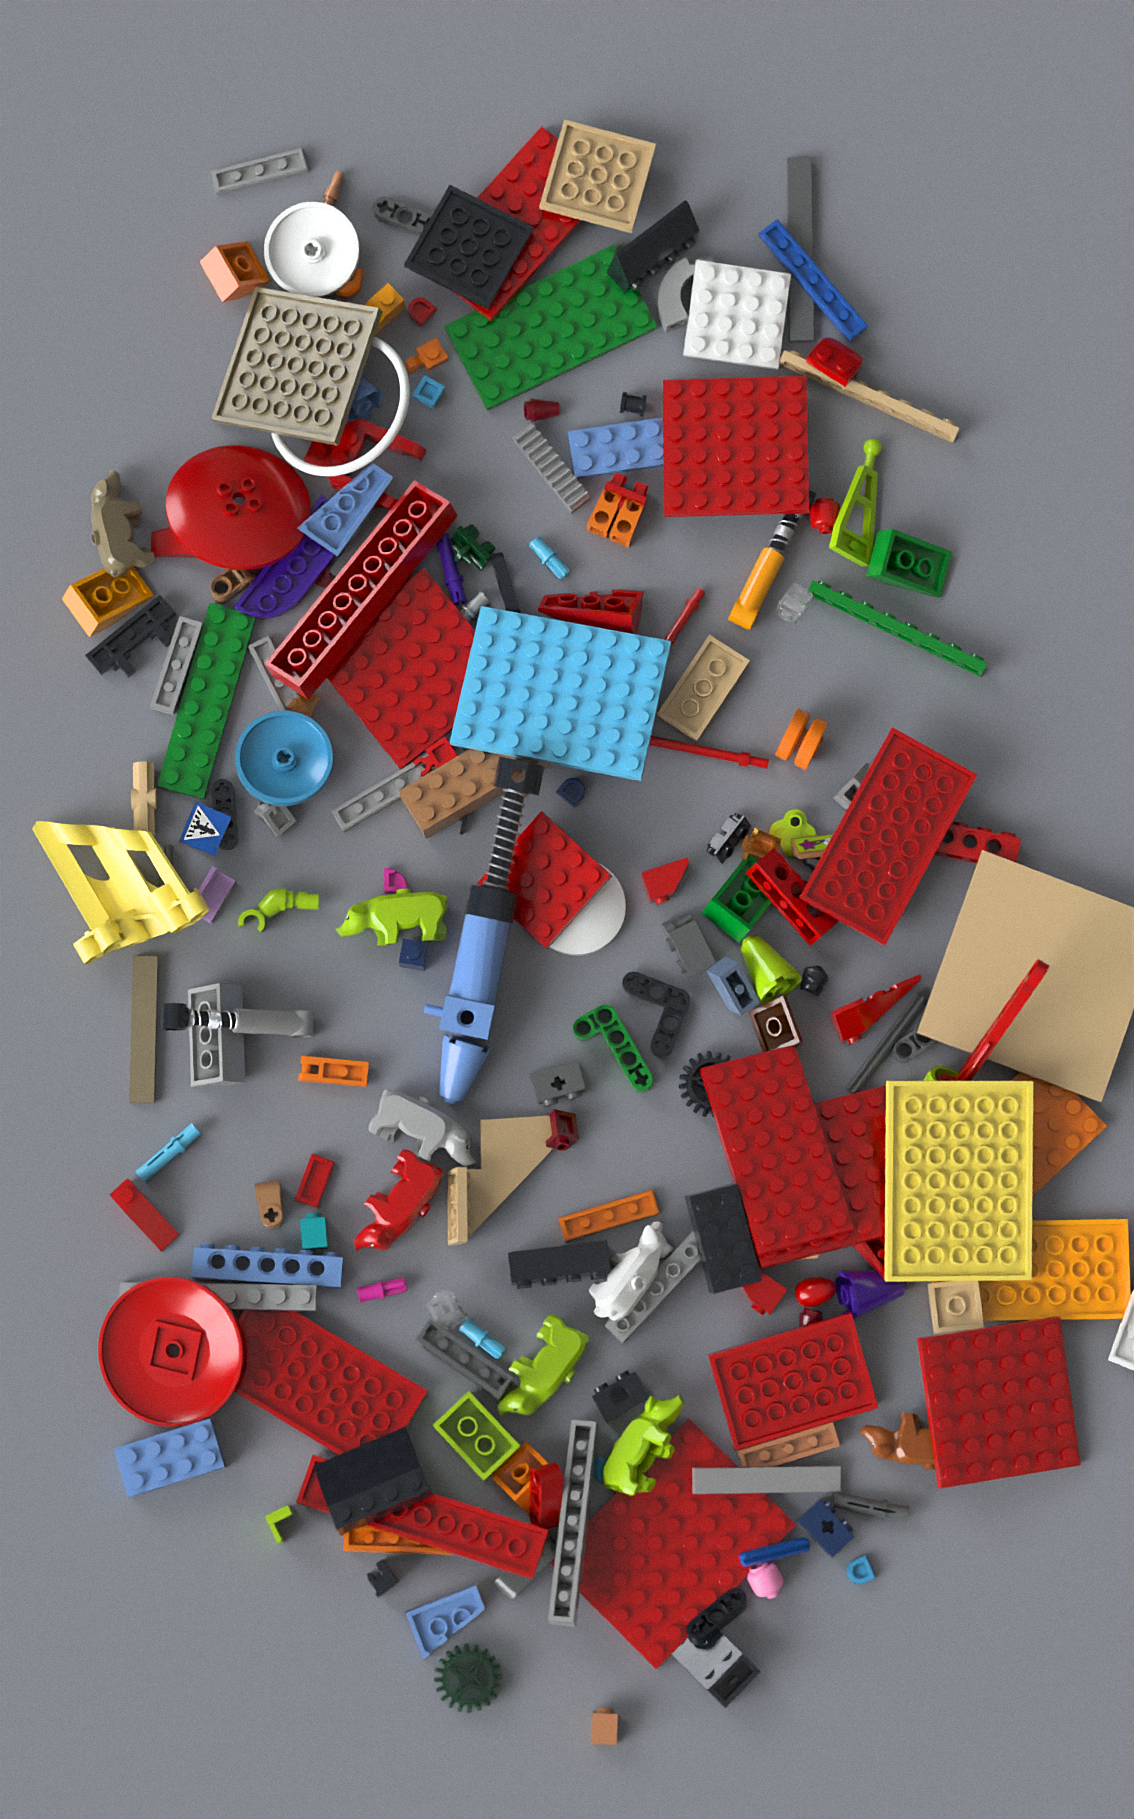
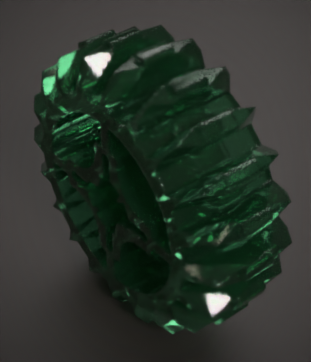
M466 1643L464 1645V1652H461L458 1645L455 1646L456 1655L453 1656L451 1651H446V1655L450 1658L448 1662L444 1658H440L439 1662L445 1665L444 1669L436 1667L435 1671L442 1673V1677H435L434 1682H442L443 1686L437 1687L436 1691L441 1692L445 1690L446 1694L441 1697V1700L445 1701L450 1697L452 1699L448 1705L450 1708L457 1702L459 1703V1712L462 1711L463 1705H468L467 1711L471 1713L473 1704H476L477 1710L480 1711L482 1710L481 1701H484L487 1706L491 1704L487 1698L488 1695L493 1698L497 1697V1694L492 1689L493 1687L501 1689V1684L494 1683L495 1679H501L502 1674H494V1670L500 1668V1664L491 1665V1662L496 1658L494 1655L490 1656L489 1659L484 1657L488 1653V1649L485 1648L482 1654L477 1653L479 1645L475 1644L474 1650L469 1651V1644ZM462 1657L476 1658L468 1669H462L453 1664V1662ZM482 1663L485 1664L489 1672L490 1680L488 1686L477 1677V1671ZM476 1667L472 1678L480 1686L475 1683L470 1684L469 1682V1685H465L461 1690L464 1678L457 1670L461 1673L465 1671L468 1673V1671H472ZM448 1670L453 1672L460 1680V1684L454 1693L449 1688L447 1682ZM469 1687H474L483 1692L481 1696L474 1699L460 1698Z

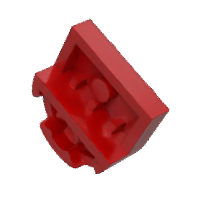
M824 338L807 356L806 362L846 387L853 377H857L863 359L860 354L834 338Z

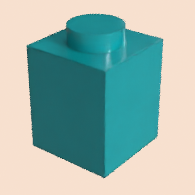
M320 1213L306 1214V1219H300L302 1249H327L326 1218L320 1217Z

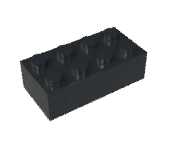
M731 1183L684 1196L709 1293L716 1294L762 1281L737 1184Z
M607 1240L508 1252L511 1284L517 1285V1289L531 1288L532 1283L541 1282L542 1286L556 1285V1280L566 1279V1283L580 1282L582 1280L581 1277L591 1276V1280L605 1279L606 1274H609L611 1271Z

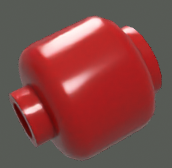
M829 497L816 499L815 503L810 506L811 527L819 530L820 534H832L834 524L841 509L840 504Z

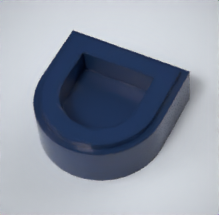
M569 778L562 783L556 794L575 808L585 795V786L581 780Z

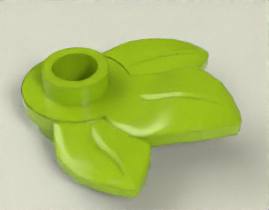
M799 809L787 811L783 819L774 822L769 830V839L780 840L781 848L787 857H792V838L817 835L814 827L807 823V817L804 812ZM793 817H798L800 820L796 826H793L790 822Z

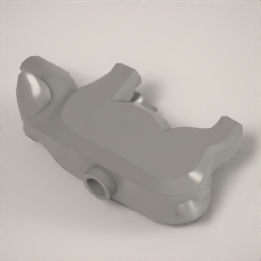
M389 1089L383 1091L378 1114L372 1118L369 1124V1132L393 1143L396 1132L401 1129L407 1135L417 1138L414 1153L428 1161H431L432 1155L439 1148H445L453 1159L465 1167L476 1163L471 1155L470 1133L450 1116L433 1108L434 1102L422 1096L417 1100L399 1091H391Z

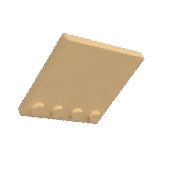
M564 119L541 199L540 209L632 233L656 144Z

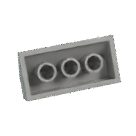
M217 983L188 989V1008H196L198 1011L213 1009L223 1012L227 1010L229 1013L235 1008L243 1009L242 985ZM193 1025L192 1028H189L191 1087L227 1086L246 1083L244 1033H234L228 1027L206 1029L205 1026L198 1028V1026Z

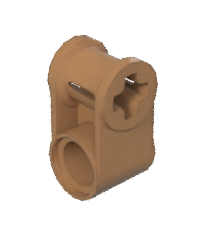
M226 569L212 580L210 585L211 595L216 602L226 603L241 591L249 588L256 577L251 575L248 570ZM220 585H224L228 588V591L224 594H219L215 589Z
M280 1181L255 1183L256 1199L263 1225L269 1229L279 1228L284 1221ZM274 1211L275 1215H279V1217H275V1222H270L266 1218L270 1215L269 1212Z

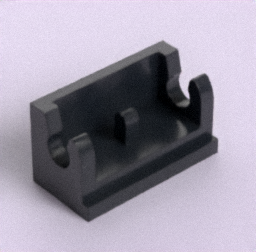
M383 1559L376 1563L382 1575L376 1573L377 1579H375L374 1574H367L368 1581L376 1590L375 1595L377 1597L382 1596L400 1582Z

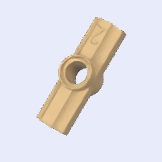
M141 761L133 763L131 807L134 810V830L149 831L153 836H155L156 832L155 810H157L154 762Z

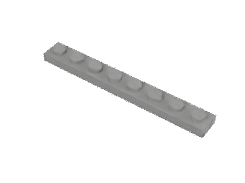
M120 1282L119 1298L139 1283ZM203 1284L219 1295L231 1310L317 1311V1285Z

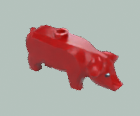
M403 1149L397 1157L399 1161H397L391 1171L392 1174L398 1175L402 1180L394 1185L388 1196L376 1192L375 1195L371 1194L364 1203V1206L373 1211L376 1219L374 1223L366 1226L353 1240L356 1251L361 1248L387 1250L396 1240L411 1229L419 1216L425 1217L431 1208L429 1202L439 1189L441 1177L444 1174L443 1170L432 1164L420 1161L415 1153L408 1149Z

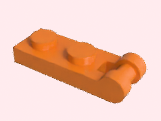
M301 1056L300 1064H302V1072L299 1073L298 1077L300 1082L367 1088L369 1062ZM313 1065L319 1066L318 1074H311Z

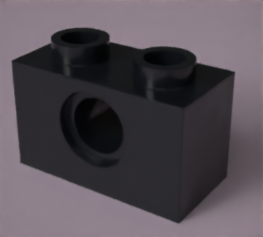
M627 1370L615 1377L617 1382L608 1386L607 1383H604L594 1389L595 1395L592 1396V1399L606 1423L650 1398L635 1371L630 1374ZM616 1388L625 1390L627 1397L623 1402H616L613 1399L612 1392Z

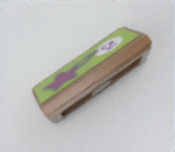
M833 834L792 838V856L798 859L821 857Z

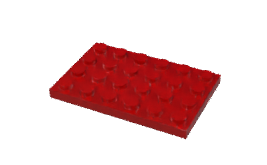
M851 1312L707 1354L735 1451L878 1408Z

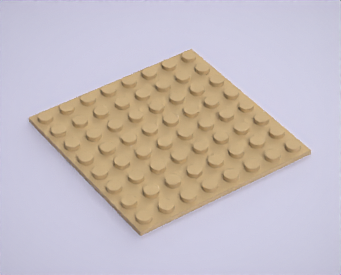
M982 850L917 1033L972 1053L1021 981L1026 977L1035 961L1040 959L1049 965L1047 973L990 1053L987 1060L1102 1102L1134 1010V907Z

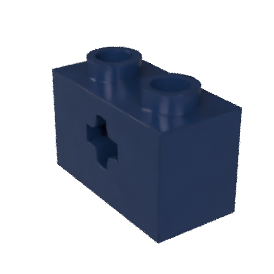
M818 1500L797 1521L830 1558H833L854 1538L851 1534L854 1529L846 1520L839 1521L834 1515L836 1512L835 1508L827 1500L824 1503ZM823 1521H831L833 1523L831 1526L833 1531L831 1533L828 1531L822 1532L824 1527Z

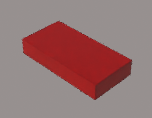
M311 1154L294 1200L318 1209L335 1162Z

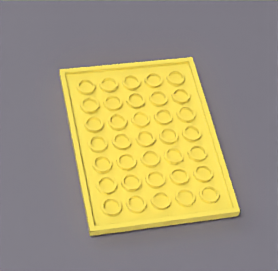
M886 1081L885 1281L1032 1280L1033 1081Z

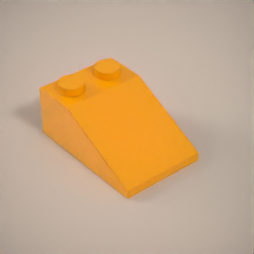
M134 567L127 574L120 577H112L103 568L71 584L62 600L88 636L91 637L107 629L153 598L154 594Z

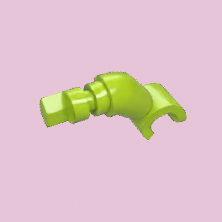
M286 888L270 890L257 905L259 907L257 910L249 909L242 912L239 916L238 925L239 927L244 926L246 917L254 915L259 919L257 929L262 932L265 927V918L268 917L270 919L280 911H285V909H293V906H298V909L318 910L319 894H307V891H298V894H293V891H286Z

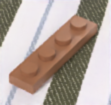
M831 1422L737 1451L742 1467H774L839 1447L840 1444L834 1424Z

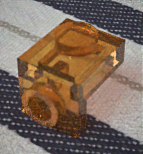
M754 828L751 837L746 835L742 843L741 849L745 850L742 859L746 860L749 853L763 858L773 848L777 850L782 839Z

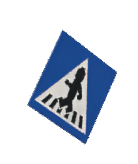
M195 801L179 841L215 856L231 817Z

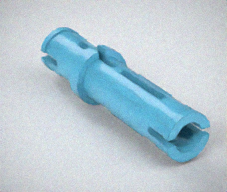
M190 1123L176 1137L172 1136L170 1138L171 1141L135 1172L146 1183L180 1152L184 1153L186 1151L185 1148L202 1134Z

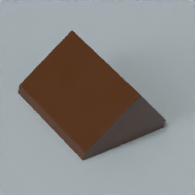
M786 995L749 1011L763 1052L786 1046H801L803 1040Z

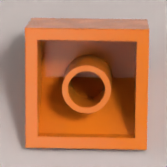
M248 241L215 246L200 261L222 302L240 299L253 292L255 287L261 288L271 281Z
M525 1441L490 1477L529 1515L530 1470L549 1463Z

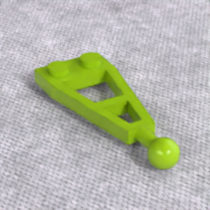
M875 438L868 439L864 443L865 463L862 466H858L834 524L829 545L830 549L861 567L869 566L874 545L878 472L874 471L873 467L875 458L882 452V444ZM866 478V489L864 497L863 495L859 494V492ZM855 504L864 509L862 537L846 528Z

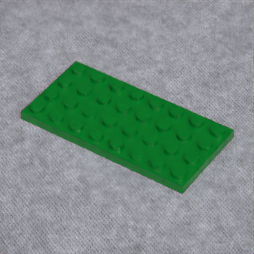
M615 244L522 288L492 322L477 311H474L444 326L486 411L657 329V324L639 290L633 291L631 289L624 293L606 273L615 253L618 252Z

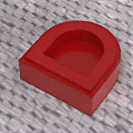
M421 297L413 299L408 306L409 317L420 327L437 311V308L432 303Z

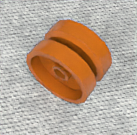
M798 708L775 756L787 761L791 758L794 750L797 749L799 751L795 757L794 764L806 771L824 740L823 735L829 722L817 717L813 720L810 728L807 729L805 727L810 715L808 712Z

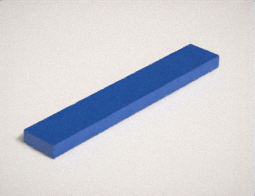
M778 219L759 233L758 236L849 343L868 329L866 322Z

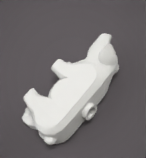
M653 1222L651 1226L647 1225L637 1247L623 1254L617 1253L612 1257L611 1264L615 1267L610 1271L607 1282L601 1284L594 1282L590 1287L589 1293L596 1302V1309L594 1310L596 1316L601 1318L609 1317L611 1320L622 1319L632 1311L657 1275L659 1259H664L674 1252V1249L667 1243L662 1233L663 1223Z

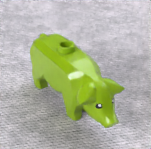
M411 889L396 890L397 894L382 895L353 904L347 912L344 923L335 930L341 937H349L360 934L369 928L374 930L377 936V946H388L398 943L399 930H410L420 926L422 930L421 941H444L447 929L443 922V915L447 911L448 897L434 892L411 893Z
M549 1314L536 1336L544 1340L548 1345L539 1351L534 1361L521 1356L509 1368V1371L514 1372L518 1376L521 1383L519 1388L509 1392L497 1405L500 1417L505 1413H516L524 1416L532 1415L541 1405L556 1394L564 1382L568 1384L576 1374V1371L573 1369L585 1353L589 1336L579 1330L565 1326L561 1318L554 1314Z
M681 1394L672 1399L661 1400L650 1396L645 1404L644 1412L628 1425L621 1438L616 1440L613 1451L602 1471L603 1485L607 1490L612 1489L618 1493H626L629 1496L635 1495L637 1492L652 1491L656 1480L648 1478L644 1473L651 1467L656 1456L669 1459L675 1451V1447L668 1444L671 1435L667 1433V1427L677 1419L685 1405Z

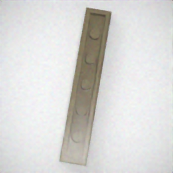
M133 956L129 1103H155L158 956Z

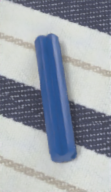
M805 1537L745 1551L739 1555L740 1563L747 1567L808 1552L810 1550V1542Z

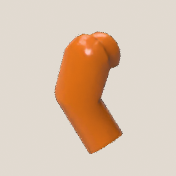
M356 268L349 282L341 287L339 291L335 292V294L342 298H348L357 294L360 291L364 271Z

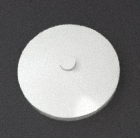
M304 202L286 209L273 221L265 238L264 257L271 276L284 290L289 293L322 298L339 291L352 278L359 262L360 244L355 228L342 212L324 203Z
M601 865L612 875L611 879L550 946L551 949L566 955H588L601 950L616 937L624 921L626 903L623 889L609 869Z

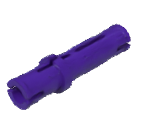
M444 533L442 535L444 543L442 538H440L436 545L446 576L444 580L445 585L449 587L452 603L458 606L460 605L458 595L462 604L468 602L462 585L464 579L459 574L457 563L454 560L455 556L449 538L450 535L449 533Z

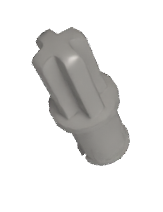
M480 591L469 603L461 606L460 613L468 622L472 619L475 620V616L480 612L481 606L485 607L490 601Z

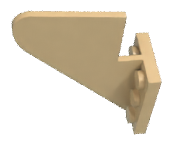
M550 1116L480 1120L481 1169L456 1167L447 1171L448 1246H458L468 1242V1238L471 1237L474 1231L549 1154L552 1148L546 1147V1140L552 1136Z

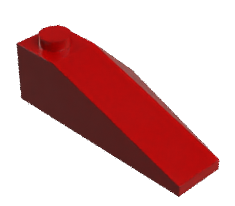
M620 589L612 590V594L598 595L597 591L589 592L590 595L577 597L574 593L544 595L538 606V612L565 622L636 634L640 624L644 593L643 591Z
M919 974L891 986L890 990L886 992L885 990L875 992L867 997L866 1001L861 998L834 1010L829 1018L841 1044L848 1042L851 1045L862 1040L861 1035L869 1030L921 981V975Z

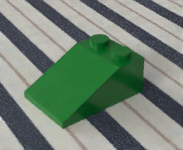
M894 529L880 530L877 532L866 577L887 585L940 598L952 551Z
M749 853L701 912V914L738 943L742 941L772 903L746 874L758 862Z

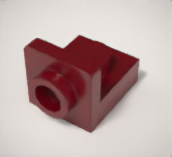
M554 1109L549 1114L552 1136L546 1140V1147L554 1148L558 1151H566L579 1139L575 1113Z

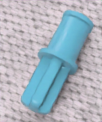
M541 536L536 537L529 544V548L542 560V565H547L558 579H563L569 574L570 569L557 556V551H553L543 541Z
M470 1318L460 1327L459 1331H462L476 1343V1347H482L494 1358L498 1359L504 1353L505 1347L490 1336L488 1330L485 1332Z

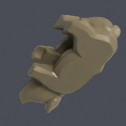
M109 470L108 477L97 482L90 495L92 500L91 524L93 528L91 540L93 545L98 548L100 559L106 572L111 574L112 577H120L127 574L134 566L140 568L149 567V565L155 562L153 551L148 552L146 547L139 548L133 542V528L140 526L139 515L142 514L140 502H128L120 499L122 488L119 473Z

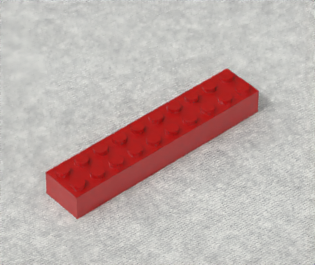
M414 480L264 665L272 676L309 700L458 517L451 502Z

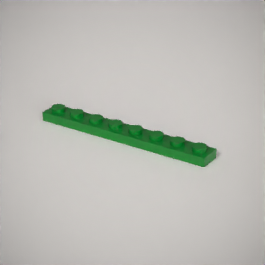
M812 580L806 595L979 677L982 676L987 663L983 662L984 659L974 653L966 654L956 644L949 643L947 645L939 641L940 638L935 634L929 632L924 634L918 631L917 626L909 622L903 624L888 612H883L882 614L874 610V606L862 601L859 603L853 600V597L846 592L840 591L838 593L830 589L831 586L827 583Z

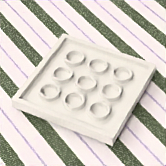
M696 260L683 356L777 370L779 367L791 274Z

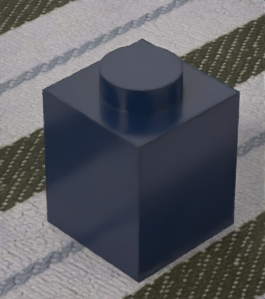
M403 939L399 966L424 971L428 944Z

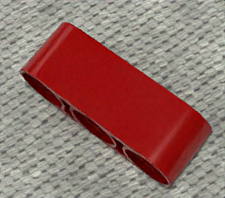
M552 1462L530 1470L529 1520L531 1525L544 1529L557 1527L560 1522L563 1497V1474L558 1463Z

